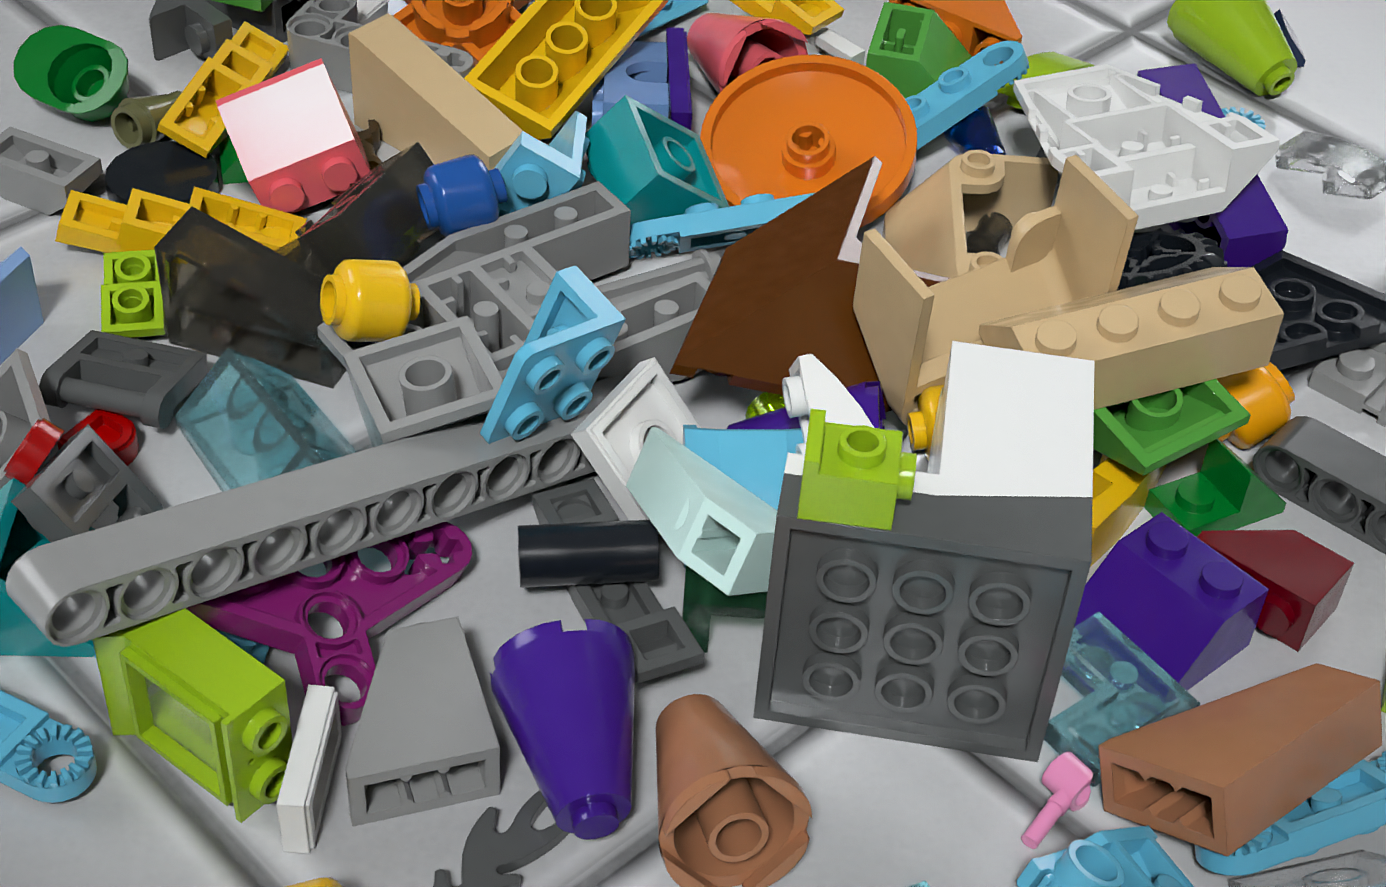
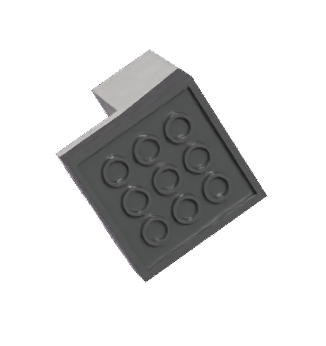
M952 341L945 384L940 392L928 470L927 473L915 472L911 501L896 499L891 530L797 519L805 455L787 454L776 515L753 718L1038 762L1092 562L1095 361Z

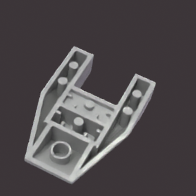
M597 181L500 216L492 223L467 228L447 236L403 267L409 282L415 283L420 292L418 317L414 321H409L404 334L468 315L504 380L514 355L524 345L557 271L576 265L589 280H593L629 266L631 210ZM698 271L613 305L626 320L613 344L615 353L611 360L601 369L596 381L617 375L627 376L639 362L653 357L656 358L671 382L687 378L669 373L711 282ZM325 322L317 327L318 337L345 368L343 353L378 343L342 340L334 331L333 326L326 325ZM697 369L696 373H699L704 370Z

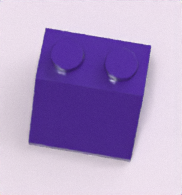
M1161 512L1120 539L1085 584L1071 638L1163 709L1249 646L1269 589Z

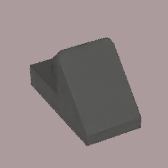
M156 0L149 15L155 60H162L188 49H191L194 54L206 60L208 57H214L226 39L231 40L233 38L231 18L206 0Z

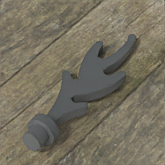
M540 790L522 806L511 826L503 833L494 831L497 821L496 808H487L478 818L465 842L462 853L461 885L456 887H520V875L504 873L512 872L535 861L557 846L569 834V832L561 830L556 823L542 830L532 828L536 819L547 807ZM438 869L435 871L433 887H453L447 882L445 870Z

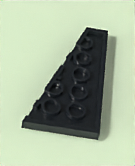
M1283 250L1251 266L1255 268L1284 312L1269 361L1279 370L1386 342V294Z

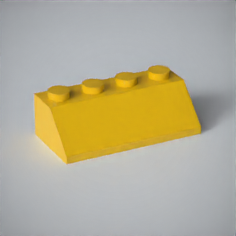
M535 0L464 79L524 132L538 140L551 138L668 3V0Z

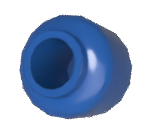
M474 154L428 167L424 172V183L416 185L419 205L428 229L438 228L444 237L467 228L496 221L499 217L498 204L505 203L508 200L505 184L499 169L488 170L480 157Z

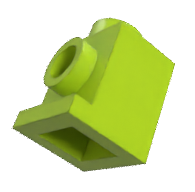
M811 408L797 519L891 530L896 499L911 501L916 472L917 454L901 452L903 431L878 429L865 425L854 426L825 422L826 410Z

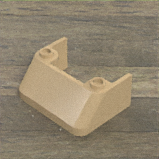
M969 150L955 156L894 204L885 214L882 236L912 270L953 278L1003 258L993 252L967 253L966 232L1011 235L1013 227L1023 216L1052 206L1059 172L1052 167L1048 158L990 154L983 150Z
M1073 155L1065 160L1054 206L1039 212L1028 213L1015 224L1011 232L1005 258L927 287L875 228L864 232L853 310L878 379L881 381L882 390L889 407L907 426V413L918 411V399L925 388L945 384L952 341L985 345L979 335L980 324L1117 291L1139 216L1077 155Z

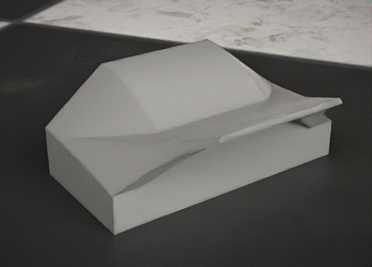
M9 127L0 134V196L10 202L49 216L65 207L71 190L84 192L103 173L101 158L13 127Z

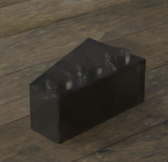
M419 142L377 165L331 202L334 206L315 224L312 220L306 222L295 231L298 236L296 239L276 250L270 251L257 262L299 320L321 309L320 292L324 277L327 274H333L335 268L343 260H389L401 264L421 249L422 246L418 241L427 238L438 230V228L428 229L417 197L416 185L424 183V172L428 167L434 165Z
M193 206L154 247L170 344L332 389L347 371L318 337L317 327L324 322L320 308V292L324 277Z

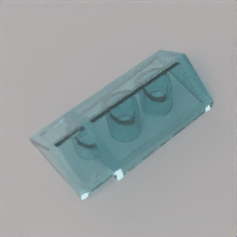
M228 347L175 415L177 427L222 492L357 452L292 375Z

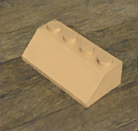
M1211 267L983 323L979 326V335L986 346L1095 361L1094 410L1268 366L1284 312L1254 267Z

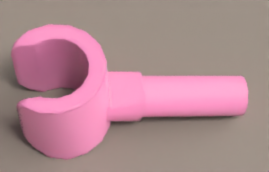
M1064 752L1047 767L1042 776V784L1053 795L1047 800V804L1021 836L1022 842L1031 849H1036L1057 820L1064 816L1068 809L1071 811L1080 810L1089 801L1091 793L1089 784L1092 781L1093 773L1072 752Z

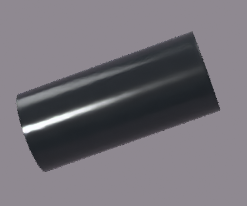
M650 519L517 526L520 588L658 581V532Z

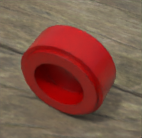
M45 418L42 420L38 419L5 467V477L10 480L15 478L27 485L39 472L65 430Z

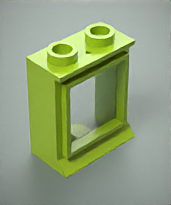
M186 608L92 639L113 736L136 735L137 738L223 804L228 806L233 803L236 820L240 823L244 822L264 804H271L278 800L293 744L285 679Z

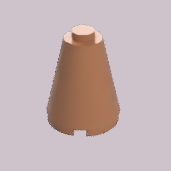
M691 694L678 698L667 705L659 715L655 727L658 841L660 854L667 872L680 887H734L742 885V887H768L785 876L800 861L806 852L810 840L806 829L809 816L812 818V811L803 789L715 698L703 694Z

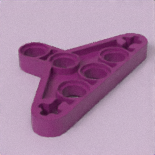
M442 522L367 547L381 551L391 563V570L376 572L367 568L361 562L358 551L323 562L326 568V574L323 576L309 577L299 571H295L186 609L214 629L294 654L305 695L308 685L325 686V678L328 676L343 675L350 678L360 691V699L351 703L339 701L341 726L356 723L360 719L376 669L368 640L453 586L470 562L472 546L467 535L461 529L451 523ZM429 547H433L435 553H426ZM440 557H448V563H442ZM409 560H414V562L408 570L409 575L405 574V569ZM317 612L333 616L340 623L343 635L335 639L317 635L308 623V616Z

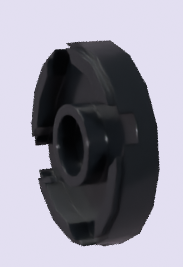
M176 141L150 142L132 147L116 156L106 168L105 184L109 200L125 205L128 204L132 188L189 204L194 186L219 193V174L217 163L211 155L205 158Z

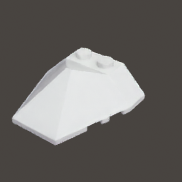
M1108 64L1014 80L1013 91L1052 167L1062 175L1066 158L1077 155L1139 216L1134 233L1145 232L1152 226L1171 222H1192L1199 216L1222 212L1279 150L1280 140L1246 117L1230 112L1226 114L1225 118H1217L1201 111L1203 101L1186 96L1183 98V104L1159 95L1160 84Z

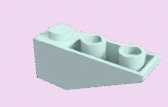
M651 427L626 483L630 493L675 556L726 595L767 592L777 510L658 427Z

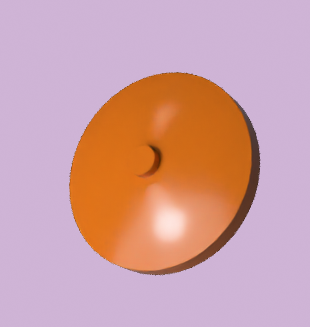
M828 55L789 56L763 63L746 71L729 83L715 98L705 115L700 134L702 144L729 206L741 205V200L756 194H772L774 199L816 193L876 156L882 162V166L860 228L882 216L898 201L908 187L916 165L917 128L911 108L903 95L890 81L876 71L857 62Z

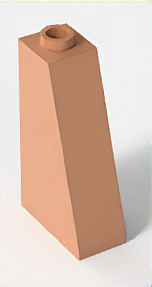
M1315 663L1110 738L1098 745L1104 811L1144 826H1150L1157 831L1228 857L1382 746L1380 680Z

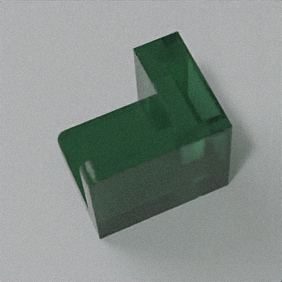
M686 565L682 618L703 652L708 653L711 615L763 619L765 618L768 591L728 596Z

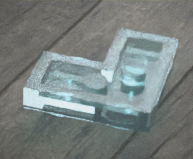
M1098 612L1074 627L1061 674L1085 698L1049 720L1044 740L1059 755L1064 752H1072L1091 769L1093 777L1090 785L1095 787L1101 783L1098 745L1110 738L1198 707L1200 702L1101 612Z

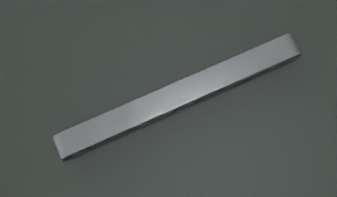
M617 375L596 381L591 389L593 397L581 413L569 420H563L559 417L543 423L530 435L520 440H514L509 436L488 444L480 435L488 415L487 413L38 546L23 554L9 570L5 583L7 594L54 645L62 647L77 645L594 472V468L571 436V433L626 375Z

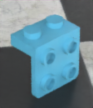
M575 111L549 145L524 131L521 132L495 166L502 175L508 198L507 202L498 204L499 217L581 188L586 175L585 170L581 169L582 158L589 145V138L585 136L587 116Z
M576 265L555 273L524 345L513 357L480 431V435L488 444L509 436L514 440H520L530 435L543 423L559 417L563 420H569L577 416L590 403L593 397L591 389L601 369L611 360L615 353L613 344L626 318Z

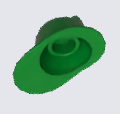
M57 25L45 27L30 35L19 47L13 61L14 78L24 93L39 102L72 114L81 120L99 121L106 119L118 108L122 100L128 98L130 86L128 59L123 49L111 41L75 27Z

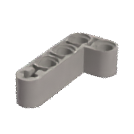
M309 0L288 20L286 28L290 70L322 58L336 89L352 93L348 33L364 26L358 23L357 0ZM420 39L463 78L474 68L473 58L468 52Z

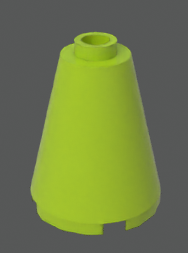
M1175 0L1170 8L1167 24L1174 37L1182 44L1258 96L1278 95L1292 84L1295 78L1294 73L1297 69V61L1267 0Z

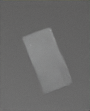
M1302 131L1280 145L1278 152L1275 154L1276 168L1322 174L1323 194L1371 200L1386 190V161L1360 146L1337 137Z

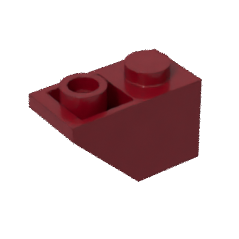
M1296 530L1202 531L1197 536L1201 541L1269 589L1256 628L1297 652L1300 651L1337 609L1354 562Z

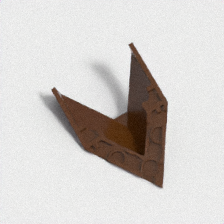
M876 156L726 248L669 374L693 378L697 369H702L717 376H727L728 384L731 386L783 396L782 380L783 378L790 377L789 368L798 356L813 354L838 378L845 388L865 381H879L853 310L862 242L856 237L882 166V162ZM913 270L927 287L950 279ZM883 392L885 412L892 411Z

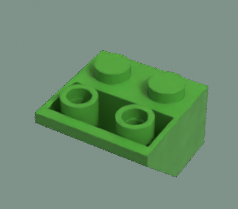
M884 2L867 53L866 67L885 77L899 90L904 98L919 94L938 81L940 75L946 70L960 66L972 58V56L934 10Z

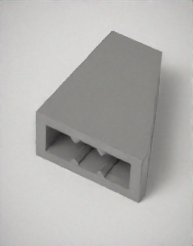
M458 616L387 630L345 766L352 826L500 794V746Z

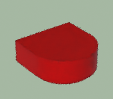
M100 409L93 411L63 434L57 443L59 450L72 436L86 425H89L127 466L135 460L139 452L138 438L133 422L118 413Z

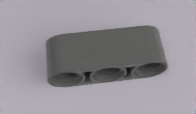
M1297 416L1289 420L1258 449L1253 460L1254 470L1278 495L1386 554V456L1308 416Z

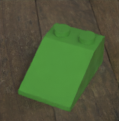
M1217 379L1094 410L1093 449L1144 476L1247 424L1251 414Z

